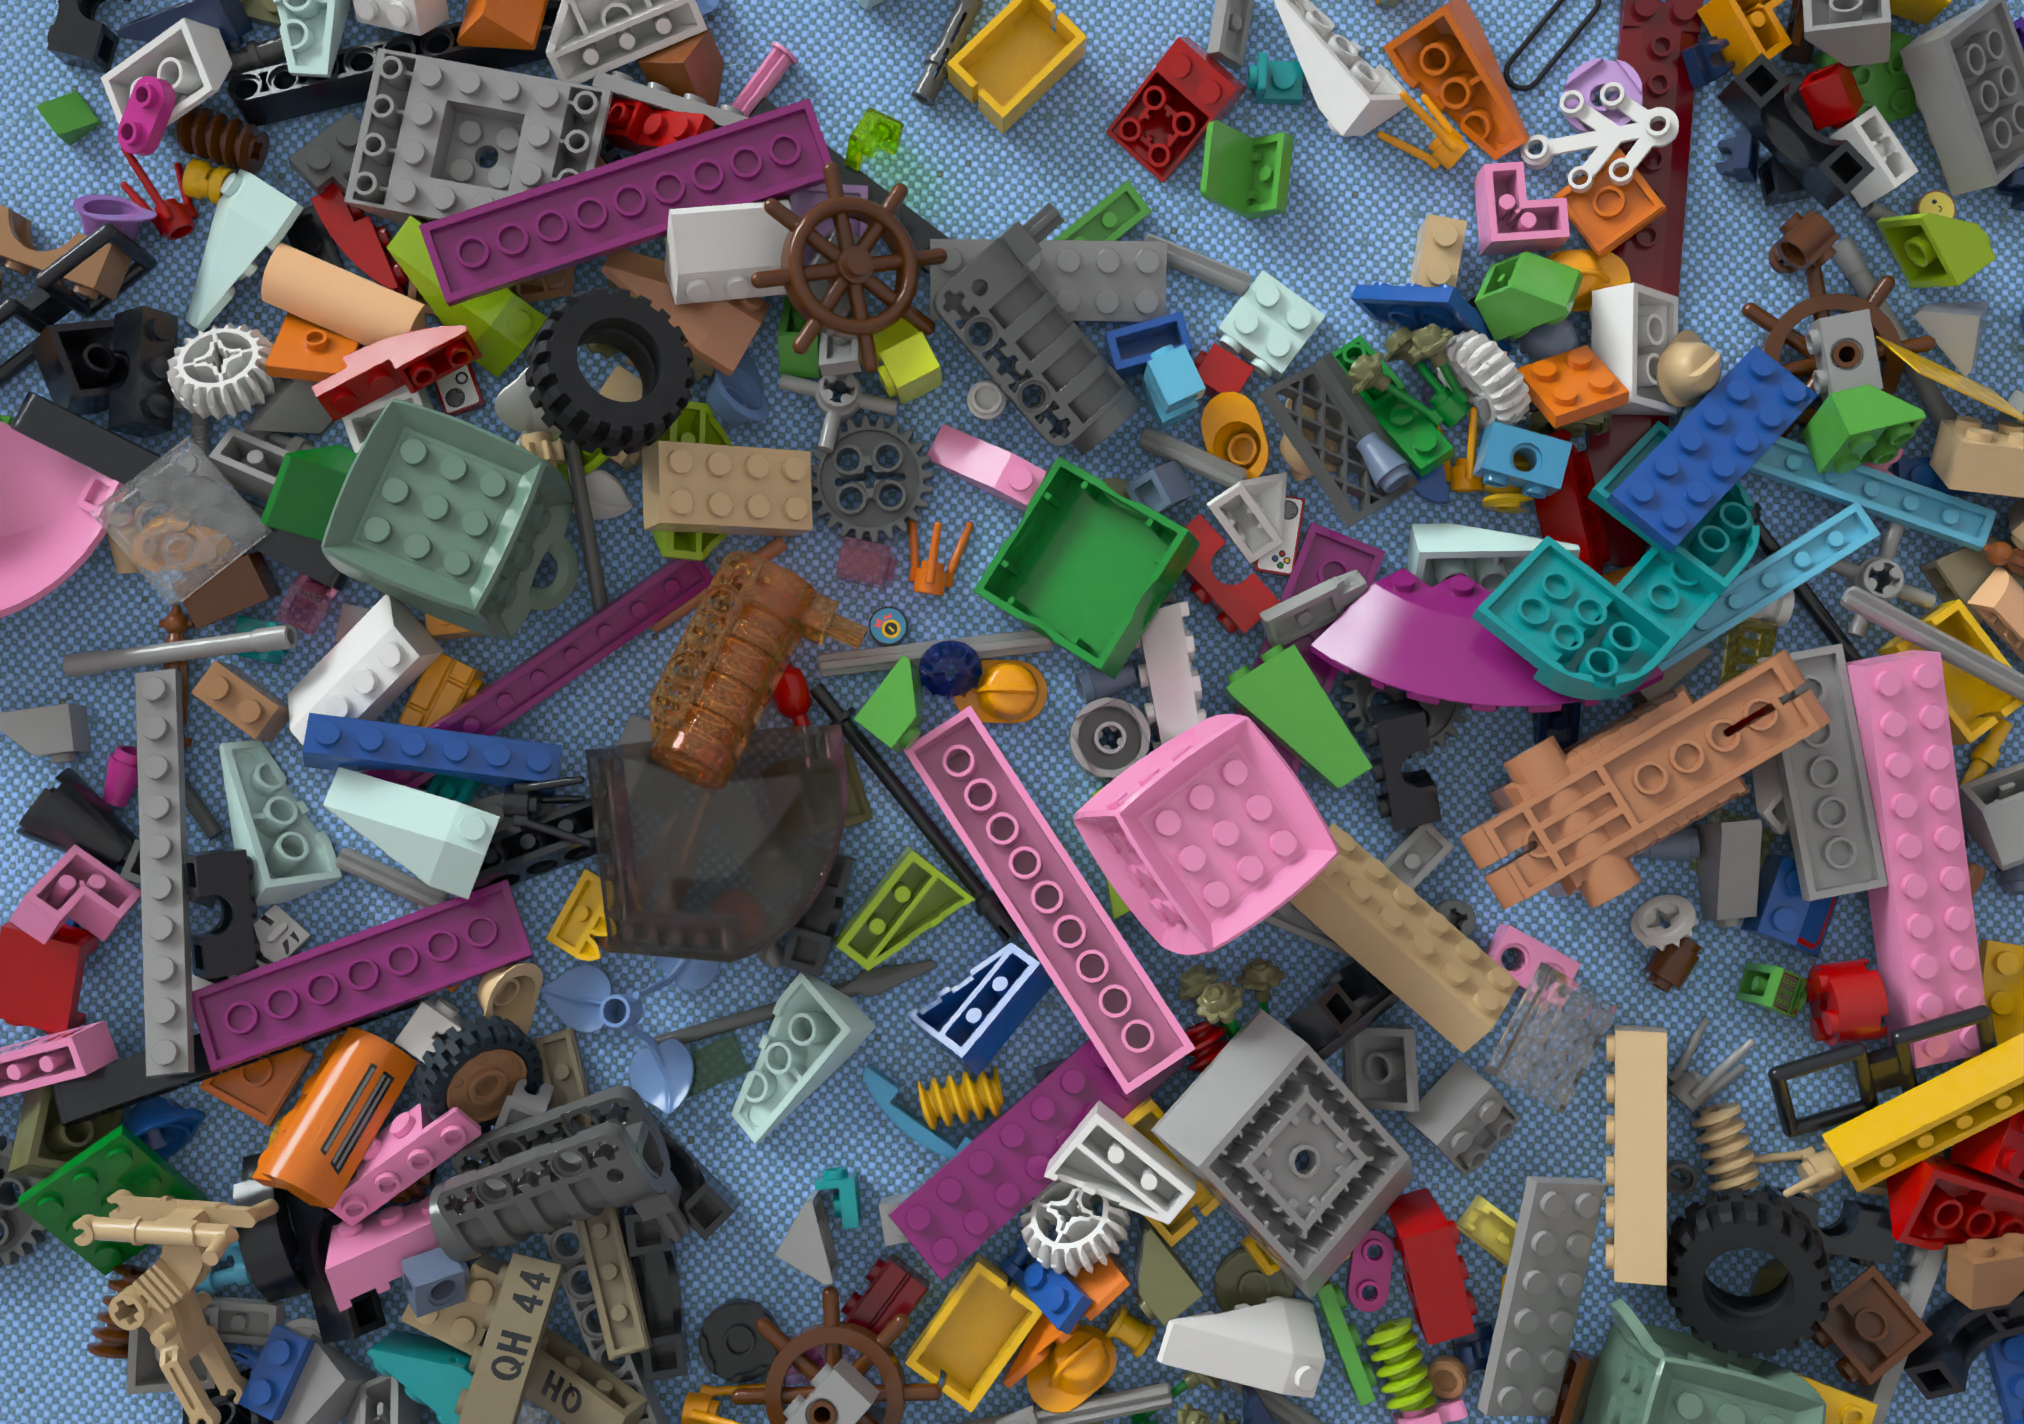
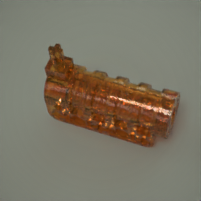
M738 550L729 553L723 559L650 695V735L654 742L651 748V755L666 770L689 783L712 790L724 789L802 637L822 646L826 637L829 636L859 650L869 628L838 615L839 602L817 594L816 590L806 580L794 572L747 551ZM741 565L747 566V573L733 577V568L738 569ZM733 601L734 607L731 610H729ZM713 623H715L711 632L710 627ZM677 666H679L678 670L676 671V675H675V674H674V671H675V669L677 668Z

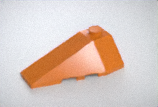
M1466 0L1449 1L1383 46L1403 81L1411 88L1417 87L1423 94H1427L1441 112L1444 111L1460 125V130L1494 160L1499 159L1530 139L1485 33Z
M1111 1252L1106 1255L1108 1260L1107 1266L1099 1261L1093 1264V1274L1087 1272L1084 1267H1081L1077 1277L1071 1275L1066 1270L1072 1279L1093 1300L1082 1315V1317L1085 1315L1089 1321L1099 1315L1131 1284L1126 1267ZM1042 1313L1004 1370V1385L1010 1389L1040 1364L1049 1354L1051 1349L1048 1345L1053 1341L1056 1344H1064L1069 1340L1081 1321L1077 1322L1068 1335L1058 1330Z

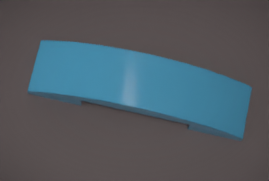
M868 1063L862 1071L869 1091L883 1112L904 1133L927 1149L952 1159L976 1138L969 1132H966L960 1142L956 1144L937 1129L931 1130L924 1120L893 1099L899 1091L901 1084L871 1063Z

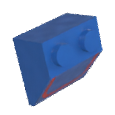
M1766 855L1759 874L1757 917L1744 918L1740 930L1818 958L1839 896L1813 901L1803 900L1795 859L1784 855Z

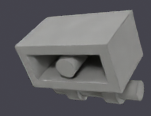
M249 420L244 427V432L230 427L209 455V459L220 483L268 502L285 453L316 447L311 446L309 440L300 436L292 438L281 432L250 431L253 421Z

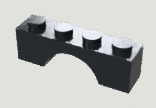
M1761 53L1728 84L1717 98L1799 183L1828 210L1852 191L1875 168L1847 140L1828 138L1806 123L1791 100L1789 91L1790 81Z
M614 1103L613 1108L620 1106L618 1103ZM628 1106L621 1107L624 1111L628 1110ZM648 1109L665 1140L670 1158V1170L682 1187L678 1207L688 1224L706 1241L735 1212L741 1203Z
M284 1189L323 1344L356 1339L387 1325L381 1300L375 1288L350 1299L352 1307L339 1312L325 1273L332 1226L339 1224L343 1220L328 1208L311 1206Z
M631 1207L624 1215L629 1257L634 1266L637 1286L652 1348L642 1351L645 1382L687 1375L691 1363L675 1242L672 1238H667L656 1218L643 1222L635 1208Z

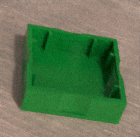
M1058 456L1028 503L1019 526L1002 544L973 592L991 605L1115 680L1201 543L1188 529L1142 503L1120 496L1104 481Z

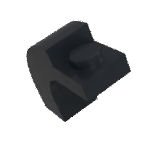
M258 1153L243 1157L241 1183L233 1184V1205L251 1207L267 1199H274L278 1203V1212L258 1221L254 1227H236V1231L239 1234L238 1242L242 1257L254 1285L268 1302H274L309 1293V1287L297 1239L291 1227L284 1189L263 1186L251 1178L258 1167V1160L262 1154Z
M2024 1290L2010 1304L1976 1310L1969 1309L1955 1298L1926 1321L1925 1325L1933 1335L1908 1355L1903 1370L1927 1400L1965 1392L1968 1372L1975 1358L1991 1344L2001 1339L2024 1333Z

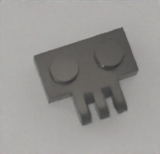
M349 112L289 158V166L317 194L334 183L346 195L361 123Z

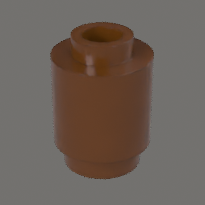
M1683 937L1680 939L1679 947L1672 943L1668 944L1663 951L1656 948L1644 968V971L1649 974L1647 981L1665 993H1669L1671 988L1680 991L1700 959L1697 954L1701 946L1690 938Z

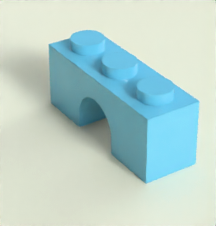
M1171 344L1156 350L1150 355L1152 360H1149L1146 365L1140 391L1159 430H1163L1195 415L1198 409L1196 400L1202 398L1206 390L1185 344L1175 349Z

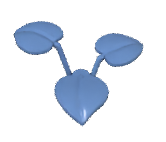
M693 923L673 931L667 940L661 942L655 959L659 969L669 975L640 991H634L632 995H612L613 985L610 977L603 969L594 965H579L571 968L540 989L544 1000L552 1012L570 1028L572 1027L573 1030L588 1033L600 1030L605 1025L611 1028L625 1027L628 1034H634L647 1042L651 1048L639 1050L631 1060L629 1067L630 1082L642 1099L658 1107L666 1114L675 1112L686 1099L693 1082L694 1062L690 1051L680 1040L667 1039L658 1045L654 1037L637 1027L636 1024L643 1015V1006L640 1000L670 985L674 980L681 989L686 991L704 989L715 980L720 969L721 955L717 931L712 924Z

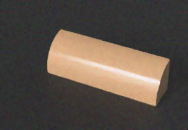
M279 243L266 265L261 285L262 301L365 346L403 333L425 329V304L284 243Z
M1997 566L1967 604L2024 662V589L2004 568Z

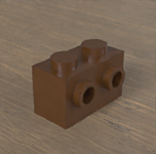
M242 548L221 557L224 565L211 570L209 565L205 564L185 573L188 580L175 585L196 629L210 625L282 594L262 553L257 551L247 555L245 549Z

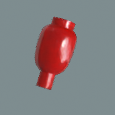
M791 660L769 667L771 676L768 678L767 684L778 711L784 717L792 719L797 734L811 729L812 726L807 716L811 706V697L801 670L793 667Z

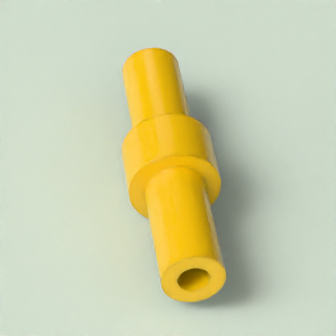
M1997 718L1999 723L1992 727L1985 741L1978 743L1971 754L1970 759L1972 763L1959 785L1983 777L1988 768H1994L2001 756L1999 749L2013 727L2009 721Z

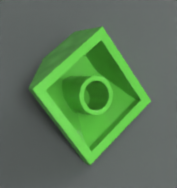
M905 655L901 657L854 718L857 723L898 754L902 748L908 750L916 742L921 734L919 726L923 723L922 673Z

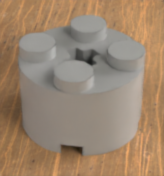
M1100 698L1083 707L1075 717L1069 731V749L1075 763L1085 773L1094 778L1112 780L1147 755L1151 737L1150 727L1144 714L1131 703L1117 698ZM1103 729H1107L1110 734L1118 733L1119 739L1115 742L1116 749L1111 750L1109 745L1101 746L1099 740L1103 737Z

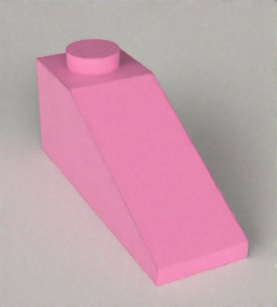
M945 424L942 425L926 456H930L931 463L1023 512H1026L1028 503L1047 475V471L1027 460Z

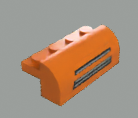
M348 1027L345 1034H338L327 1045L323 1060L315 1073L304 1083L302 1094L294 1108L282 1119L280 1131L271 1146L261 1154L258 1160V1167L251 1178L263 1186L286 1189L311 1206L334 1209L418 1062L390 1042L367 1031Z

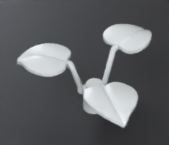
M526 368L516 380L498 394L495 401V412L505 425L514 430L522 431L515 443L518 446H522V435L539 431L551 432L553 441L562 440L559 438L562 432L555 425L548 428L541 420V417L545 414L541 407L537 409L533 407L529 396L535 388L526 385L525 372L528 369ZM595 469L585 477L594 520L614 518L632 508L633 502L629 499L623 485L611 474ZM573 504V506H572V512L575 514V509H574V504Z

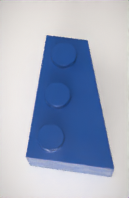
M1012 942L970 970L971 975L951 989L947 986L939 991L937 999L920 1010L915 1008L906 1014L922 1034L977 1076L1054 984L1042 964Z

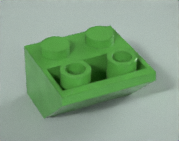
M1525 251L1490 265L1474 302L1495 341L1507 337L1517 339L1527 334L1536 326L1544 323L1554 325L1567 318L1577 296L1583 275L1578 269Z
M1867 384L1830 393L1801 434L1819 474L1835 470L1837 473H1845L1855 469L1860 464L1874 462V464L1879 465L1894 459L1904 443L1915 435L1914 431L1925 420L1926 415L1922 409Z

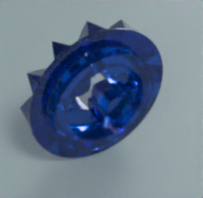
M948 640L936 643L928 648L920 659L919 672L921 684L930 690L932 696L938 694L944 696L948 701L951 697L958 695L965 698L968 691L978 686V681L982 675L981 659L972 647L963 642ZM950 659H953L957 673L954 674L951 681H948L945 672L941 671H946L948 665H950Z

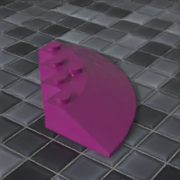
M1403 568L1373 583L1310 647L1312 653L1348 675L1355 671L1371 678L1372 686L1382 690L1387 685L1407 691V698L1439 705L1440 699L1451 702L1467 703L1472 711L1495 712L1500 706L1527 707L1528 713L1561 711L1562 704L1582 702L1584 707L1596 705L1599 700H1584L1556 693L1533 678L1538 671L1536 667L1472 618L1478 606L1494 590L1488 591L1462 572L1431 587ZM1657 667L1639 687L1620 697L1636 693L1663 680L1664 673Z

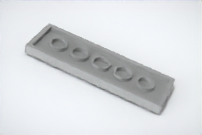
M930 239V249L943 248L947 252V260L943 264L930 265L931 320H941L937 316L933 305L936 293L996 240ZM1042 240L1038 244L1042 250L1026 263L1073 321L1144 322L1166 316L1167 241ZM947 293L944 294L947 302L943 308L946 312L954 309L962 317L961 320H967L976 315L972 309L969 313L964 314L958 306L959 301L962 300L958 294L952 297Z
M1835 644L1791 652L1789 655L1806 682L1795 690L1783 695L1779 700L1783 703L1811 688L1831 719L1830 723L1817 732L1775 755L1802 899L1813 901L1888 886L1843 645ZM1769 657L1759 658L1757 662L1760 663Z
M1527 1176L1477 1407L1486 1416H1555L1606 1186L1597 1179Z

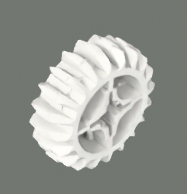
M229 322L224 328L219 329L216 325H213L210 331L202 332L198 330V336L193 339L184 338L185 346L174 348L175 356L168 360L169 371L166 373L176 400L180 401L181 405L188 409L190 414L197 413L203 419L212 415L219 421L225 414H230L236 418L237 413L246 410L251 413V406L254 404L264 405V395L275 394L274 386L281 382L280 377L268 376L265 368L273 348L272 342H269L268 338L264 337L258 329L251 330L246 324L236 328Z
M1474 330L1462 331L1460 334L1450 338L1444 349L1449 358L1447 364L1460 387L1470 397L1467 402L1472 407L1478 408V427L1484 429L1494 421L1514 426L1529 411V404L1531 403V398L1528 394L1529 387L1523 382L1524 375L1515 367L1516 362L1509 359L1507 351H1502L1496 341H1489L1488 337L1483 333L1478 334ZM1437 367L1438 379L1443 382V387L1448 386L1450 388L1441 370ZM1470 411L1466 414L1468 420L1470 417Z
M1057 1179V1181H1053L1035 1197V1200H1031L1024 1207L1027 1213L1020 1216L1021 1224L1024 1227L1021 1231L1022 1238L1028 1245L1027 1249L1032 1257L1036 1258L1041 1266L1047 1270L1052 1267L1054 1272L1059 1275L1068 1270L1071 1275L1077 1277L1081 1267H1084L1087 1272L1093 1274L1094 1263L1099 1261L1107 1266L1108 1260L1106 1255L1109 1252L1119 1254L1120 1248L1116 1242L1128 1240L1125 1227L1131 1225L1130 1217L1127 1213L1129 1209L1119 1206V1203L1098 1194L1093 1196L1081 1191L1082 1188ZM1095 1200L1103 1204L1102 1217L1096 1216L1094 1213L1093 1204ZM1050 1224L1056 1226V1233L1058 1235L1055 1242L1048 1239Z

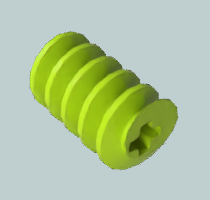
M1407 1317L1394 1318L1380 1323L1375 1327L1374 1334L1365 1339L1367 1345L1379 1346V1350L1373 1352L1370 1355V1359L1372 1361L1384 1362L1383 1366L1375 1370V1375L1377 1377L1389 1378L1388 1382L1379 1387L1382 1393L1394 1394V1397L1384 1403L1387 1409H1398L1402 1412L1418 1411L1432 1406L1437 1401L1435 1395L1430 1394L1433 1389L1430 1379L1425 1378L1428 1368L1425 1363L1420 1362L1423 1358V1352L1419 1347L1415 1346L1418 1342V1336L1414 1331L1410 1330L1413 1326V1320Z

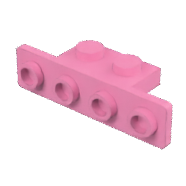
M419 1103L408 1112L398 1115L390 1125L376 1134L356 1169V1177L349 1181L334 1209H328L350 1226L356 1225L482 1134L481 1126L458 1107H452L432 1122Z

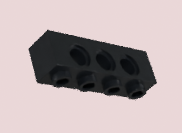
M596 795L533 819L591 839L593 845L590 847L528 827L513 826L493 834L471 892L506 879L513 886L623 845L613 808L603 798Z

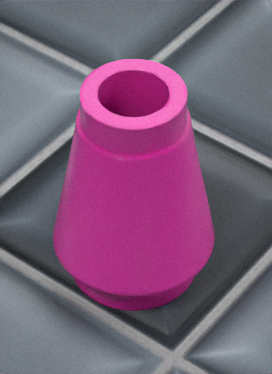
M118 745L115 752L109 754L102 800L116 807H126L138 787L137 748Z

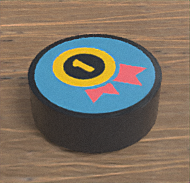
M892 606L879 608L872 614L869 620V632L872 638L882 646L899 645L904 641L909 631L908 620L904 613Z

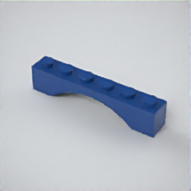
M309 713L302 754L304 767L333 771H337L338 767L352 771L406 770L428 772L470 779L506 789L508 785L514 786L515 782L530 783L558 779L562 745ZM556 788L539 791L542 792V795H554Z

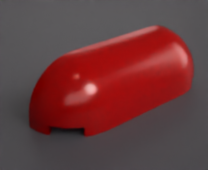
M1560 429L1547 436L1571 442L1569 439L1572 434L1569 431ZM1572 443L1561 489L1551 496L1546 495L1545 499L1534 498L1543 539L1548 535L1555 541L1579 545L1580 554L1578 559L1602 576L1604 563L1611 560L1609 541L1601 507L1588 498V495L1596 486L1589 457L1585 450L1578 452Z

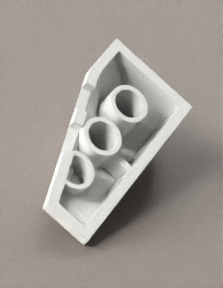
M1274 0L1317 106L1328 119L1327 124L1334 133L1342 137L1364 136L1408 106L1399 96L1401 91L1406 90L1395 77L1381 64L1377 65L1374 69L1359 55L1362 47L1354 40L1349 41L1345 37L1335 34L1332 31L1335 27L1334 22L1309 0Z

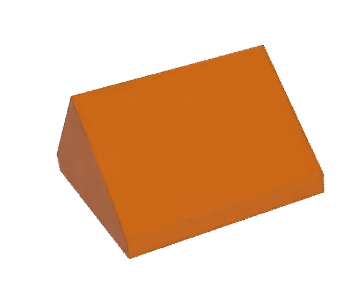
M469 0L457 42L459 46L535 50L549 0Z

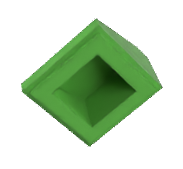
M78 91L43 102L36 107L55 134L70 146L101 124V121Z

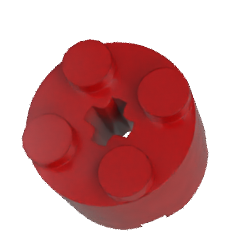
M1860 958L1819 964L1810 968L1808 978L1804 979L1807 980L1805 986L1807 991L1806 1003L1809 1002L1812 1015L1809 1022L1810 1032L1816 1042L1824 1041L1830 1046L1885 1037L1888 1026L1881 1027V1016L1889 1015L1887 995L1878 971L1876 969L1868 971L1865 966L1870 963L1868 959Z

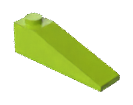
M410 215L391 240L387 249L444 326H466L483 357L475 360V362L498 378L525 350L548 318L509 288L449 307L443 296L419 225H422V223Z

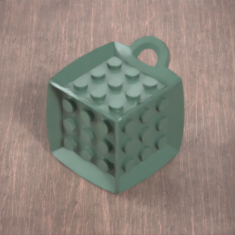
M396 398L389 400L352 463L334 505L321 544L322 551L327 560L341 573L360 582L367 583L392 598L433 617L503 641L513 638L531 609L549 610L562 604L572 593L579 573L576 551L568 539L564 537L571 517L573 496L566 478L555 466L515 443L474 424ZM549 552L557 562L556 578L546 588H534L531 585L537 568L545 553Z
M1621 1298L1608 1305L1615 1322L1612 1323L1599 1358L1586 1404L1583 1424H1825L1826 1403L1808 1382L1794 1372L1754 1355H1751V1358L1738 1357L1737 1351L1728 1349L1726 1354L1713 1349L1712 1341L1709 1339L1702 1343L1688 1333L1643 1324Z

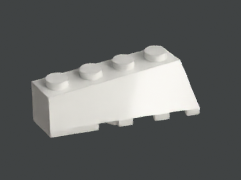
M1188 601L1160 608L1134 648H1140L1143 664L1137 665L1139 684L1141 688H1148L1150 703L1144 704L1145 717L1149 727L1155 726L1158 741L1151 743L1152 751L1207 719L1205 709L1200 708L1199 700H1202L1200 675L1197 669L1192 668L1191 661H1195L1194 637L1189 629L1185 630L1183 620L1184 616H1190Z

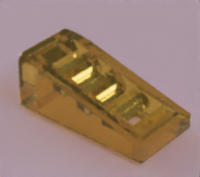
M1749 617L1728 630L1720 685L1745 672L1736 670L1737 663L1755 666L1758 664L1757 659L1772 656L1778 629L1777 622ZM1745 631L1759 633L1758 640L1744 638ZM1741 647L1756 649V656L1740 654Z

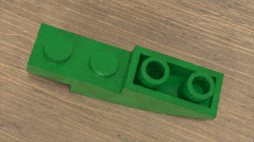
M1359 335L1332 354L1348 376L1352 364L1359 356L1366 354L1371 357L1376 352ZM1382 360V373L1391 378L1390 383L1406 393V386ZM1373 386L1359 393L1401 456L1409 462L1421 478L1455 456L1454 447L1427 417L1386 390L1381 392Z

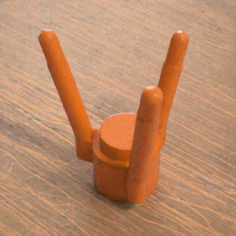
M908 519L911 563L909 581L914 582V592L944 596L945 587L952 588L955 571L974 527L973 522L969 521L966 523L947 570L944 572L945 564L937 562L942 524L935 522L928 561L922 560L920 568L917 523Z

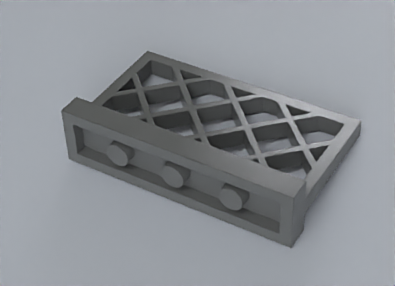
M1329 353L1313 365L1265 389L1259 396L1348 528L1384 506H1388L1420 482L1408 466L1412 475L1398 489L1385 493L1382 488H1376L1363 457L1356 448L1357 443L1366 435L1376 432L1382 441L1400 456L1401 454L1359 393L1356 395L1352 394L1354 385L1334 355ZM1303 384L1310 393V395L1303 392ZM1277 394L1292 399V410L1284 407ZM1303 405L1315 409V420L1302 415ZM1325 417L1333 428L1325 425ZM1302 427L1314 432V443L1307 441L1302 433ZM1325 437L1337 442V453L1325 448ZM1348 451L1350 452L1354 460L1348 458ZM1324 460L1337 465V476L1331 475L1324 466ZM1347 470L1359 475V486L1347 481ZM1370 483L1377 494L1370 491ZM1347 494L1359 498L1358 513L1355 512L1348 502Z

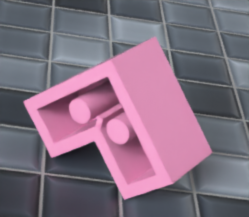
M1524 161L1484 164L1473 179L1480 256L1523 253L1525 251L1558 250L1570 237L1567 198L1527 200Z
M74 844L23 897L9 921L43 945L52 938L69 918L105 942L132 911L141 897V890L129 881L120 878L119 874Z

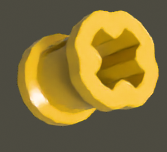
M1121 1304L1110 1318L1104 1330V1336L1108 1339L1114 1337L1131 1348L1132 1355L1139 1358L1151 1343L1157 1326L1153 1323L1145 1324L1130 1314L1126 1305Z

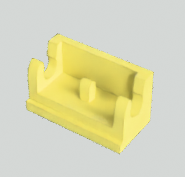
M1477 1194L1457 1221V1229L1508 1267L1517 1223Z

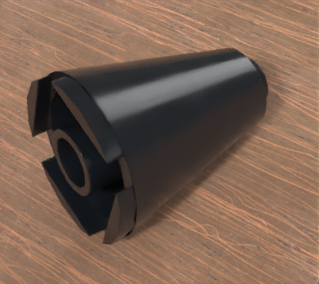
M66 768L55 778L61 784L57 788L52 787L50 790L45 788L21 819L19 825L22 827L17 829L16 833L63 853H67L75 844L114 872L119 867L123 868L135 839H140L72 768Z

